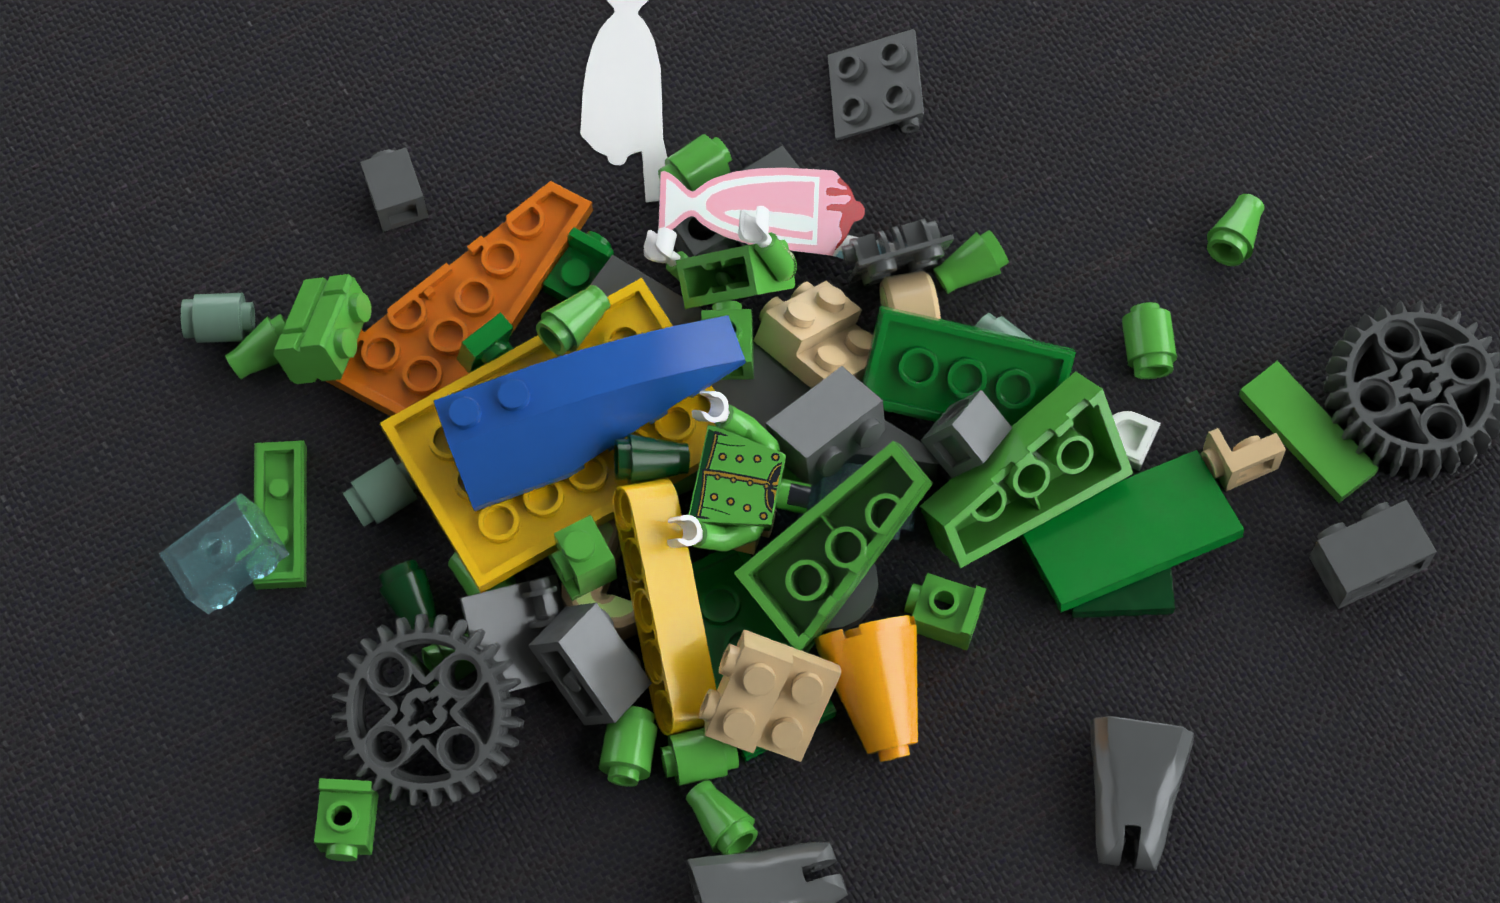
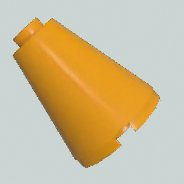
M904 615L859 624V627L847 630L844 634L843 629L814 638L820 658L839 664L841 667V675L835 688L867 754L878 753L880 762L909 756L908 745L918 743L917 625L914 616Z

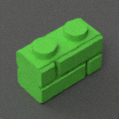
M345 274L330 276L328 281L323 277L303 281L273 353L289 379L295 384L316 382L317 378L321 381L342 379L349 359L354 357L357 352V339L363 324L369 321L372 311L368 296L363 293L355 278Z

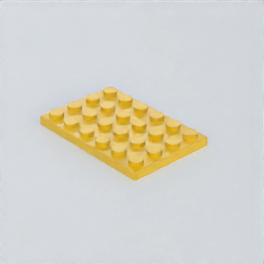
M640 278L607 297L610 301V308L604 312L602 318L576 351L629 336L672 327L673 325L644 280ZM538 335L380 423L384 434L480 593L491 589L556 552L555 532L589 515L592 516L597 527L614 519V491L618 486L629 485L627 480L615 479L614 449L610 452L605 450L585 463L584 469L569 478L474 511L449 448L434 400L528 366L563 356L552 352ZM711 385L710 387H708V388L705 389L704 391H715V390L713 389V387H712V385ZM697 394L693 398L686 397L667 410L668 414L653 424L648 422L631 433L632 435L688 443L690 453L689 473L666 477L673 484L698 471L708 425L716 426L713 422H702L692 417V410H701L706 413L710 411L711 403L706 396Z

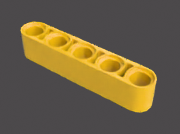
M668 478L618 486L613 494V510L645 671L652 682L649 686L656 723L662 733L667 736L705 727V722L699 718L702 702L709 689L717 690L688 546L671 548L667 544V540L682 539L683 530L679 524L668 523L669 518L682 516L676 489Z

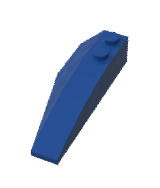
M727 315L633 335L575 351L434 400V404L474 511H478L573 476L585 468V463L603 451L608 450L610 452L613 450L615 439H625L628 434L633 433L648 422L653 424L667 415L669 408L686 397L693 398L700 391L707 389L745 364L746 361L730 318Z

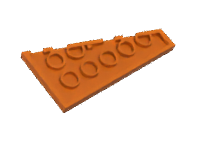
M552 181L548 182L506 215V221L484 238L482 236L478 237L467 246L468 251L450 265L445 263L387 309L388 314L365 332L361 329L357 339V352L354 357L349 359L342 379L326 382L391 417L469 374L457 360L462 341L500 312L513 326V333L542 289L543 282L569 247L567 235L573 227L581 230L593 212L592 202Z

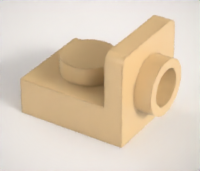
M1217 428L1208 432L1201 457L1213 478L1218 477L1224 490L1228 491L1279 469L1286 449L1277 433H1274L1263 439H1260L1258 435L1246 438L1239 442L1233 448V452H1231L1223 435Z

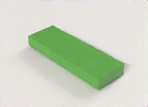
M1278 361L1240 390L1238 396L1273 433H1277L1281 442L1338 503L1342 502L1377 473L1379 468L1373 464V461L1364 452L1361 454L1356 453L1358 445L1352 439L1343 440V429L1338 424L1332 423V418Z
M305 441L254 443L253 584L256 590L306 587L307 446Z

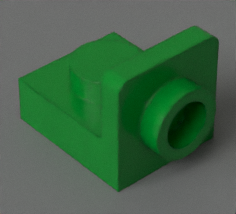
M575 227L571 229L567 235L569 247L543 282L545 293L562 302L585 290L592 283L610 257L614 255L611 244L601 235L592 231H588L586 234Z
M500 312L462 341L457 360L468 373H471L514 349L508 342L513 326Z

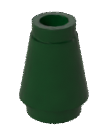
M628 434L627 439H615L614 473L616 480H627L628 484H634L689 473L690 453L688 443H678Z
M409 560L383 572L379 576L382 583L379 591L398 618H407L411 629H414L415 616L417 614H426L429 626L433 628L437 613L426 569H420L416 560Z

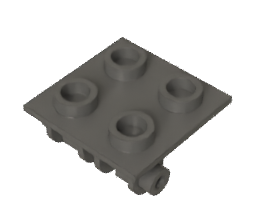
M914 29L828 55L836 140L892 124L900 126L903 133H914L920 129L919 124L923 122L924 107L916 31Z
M920 219L900 227L906 248L897 226L891 228V236L895 251L892 252L883 230L877 232L881 255L874 233L850 239V245L842 246V254L846 265L855 264L853 271L848 277V282L853 283L862 280L863 286L866 287L881 283L884 277L891 276V272L905 267L909 268L910 273L933 268L938 265L937 259L944 256V252L954 240V236L952 234L940 238L936 221L927 222L925 219Z
M557 574L460 598L464 619L467 621L468 636L477 629H483L486 632L480 644L483 648L496 642L501 645L497 654L493 657L496 662L509 659L513 661V664L503 672L505 679L520 678L521 684L510 689L509 692L552 681L528 645L564 609ZM489 687L482 693L483 698L491 697Z

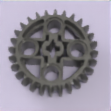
M1421 300L1416 303L1413 312H1407L1403 302L1399 301L1392 315L1383 305L1377 309L1374 319L1364 313L1360 317L1357 327L1350 325L1344 333L1343 340H1339L1335 344L1332 351L1333 357L1329 359L1325 369L1328 377L1324 381L1323 391L1329 393L1324 403L1325 409L1336 411L1331 419L1332 423L1346 426L1342 438L1343 440L1355 439L1359 443L1356 450L1357 454L1368 451L1374 455L1372 461L1377 467L1382 461L1390 463L1391 477L1397 474L1401 466L1408 468L1411 481L1416 479L1421 468L1426 469L1431 480L1435 479L1440 472L1441 465L1452 475L1457 471L1460 463L1468 467L1473 464L1477 454L1483 455L1490 447L1491 441L1497 438L1500 433V369H1496L1500 363V352L1487 353L1486 350L1492 341V337L1488 336L1478 340L1474 336L1478 327L1477 322L1464 328L1459 324L1461 318L1460 311L1456 312L1450 319L1443 317L1442 304H1438L1432 314L1424 312ZM1424 340L1443 346L1446 350L1431 355ZM1385 342L1398 343L1405 352H1393L1386 346ZM1367 353L1376 375L1366 377L1355 383L1354 377L1357 365L1364 354ZM1451 368L1465 370L1471 376V379L1466 380L1457 377ZM1477 397V411L1473 421L1467 427L1457 405ZM1369 400L1375 402L1381 408V412L1368 411L1363 407L1361 401ZM1402 425L1409 442L1393 437L1384 431ZM1427 427L1442 429L1448 439L1435 438L1430 434Z
M417 614L415 616L414 629H411L407 618H398L395 620L397 634L394 635L388 626L378 627L376 631L381 643L377 644L371 638H363L360 644L367 655L364 657L358 654H349L347 657V661L356 668L355 673L343 672L337 676V679L349 685V689L345 692L333 694V700L346 703V710L332 715L331 719L332 721L347 722L348 730L336 735L335 740L352 741L354 747L343 756V759L351 760L361 757L364 763L360 765L355 774L357 777H361L373 771L377 776L373 781L372 790L377 791L387 783L392 784L390 800L395 801L399 799L405 790H409V804L416 806L421 802L424 792H426L430 806H438L442 802V791H446L450 802L454 803L462 798L460 785L463 784L464 788L473 795L480 791L476 776L479 775L485 781L492 782L497 778V775L490 764L493 762L499 766H506L510 762V759L500 750L502 746L513 748L519 744L518 739L507 733L509 728L524 725L523 719L511 716V709L524 705L525 700L510 697L509 690L521 684L520 678L505 679L503 672L513 664V661L511 659L499 662L494 660L493 657L497 654L501 645L496 642L483 648L480 645L486 633L483 629L475 630L469 637L465 636L466 620L460 619L456 621L452 630H448V616L440 614L436 616L433 628H431L427 615ZM418 644H437L452 648L455 652L430 671L407 647ZM390 657L399 660L404 667V678L397 686L388 683L383 676L384 663ZM461 660L470 661L477 669V681L470 689L462 687L455 679V668ZM418 682L422 684L439 682L437 686L431 685L414 689L404 699L398 695L413 689ZM370 686L391 710L368 731L365 720V698ZM488 687L493 703V716L489 734L466 711V708ZM439 697V700L436 702L437 706L432 711L437 719L433 717L418 722V719L421 717L420 713L424 710V705L420 700L425 702ZM455 700L457 703L453 706L451 703ZM453 719L459 724L444 731L439 738L433 734L422 738L418 737L420 733L422 735L431 734L446 728ZM386 731L395 733L401 740L402 750L397 759L387 757L381 750V737ZM458 734L467 735L475 745L474 756L469 762L461 761L453 752V740ZM426 747L449 773L419 775L405 771L402 767L412 761Z

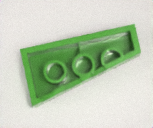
M1075 371L1012 426L1009 433L983 464L952 478L920 505L936 548L962 568L1134 474L1103 389Z
M892 441L735 571L734 574L793 648L808 653L815 644L814 638L822 635L933 483L903 446Z

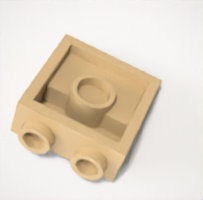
M827 281L815 287L809 282H804L794 291L789 300L784 302L779 297H774L763 307L759 315L761 324L754 342L812 389L841 366L859 381H862L873 335L856 325L862 309L847 298L840 289L832 286Z
M743 630L737 646L729 644L723 654L719 666V674H722L723 677L717 691L709 689L702 702L699 718L705 722V736L754 753L756 746L801 762L841 675L840 665Z

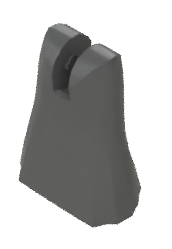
M1113 716L1096 717L1090 721L1095 785V829L1098 862L1100 864L1119 866L1126 838H1124L1125 826L1137 827L1136 840L1134 839V869L1156 871L1166 842L1176 797L1189 760L1195 737L1194 733L1182 726Z
M830 841L807 842L767 850L686 860L689 882L696 903H836L848 895L841 874L825 876L810 882H806L804 875L820 871L837 861Z

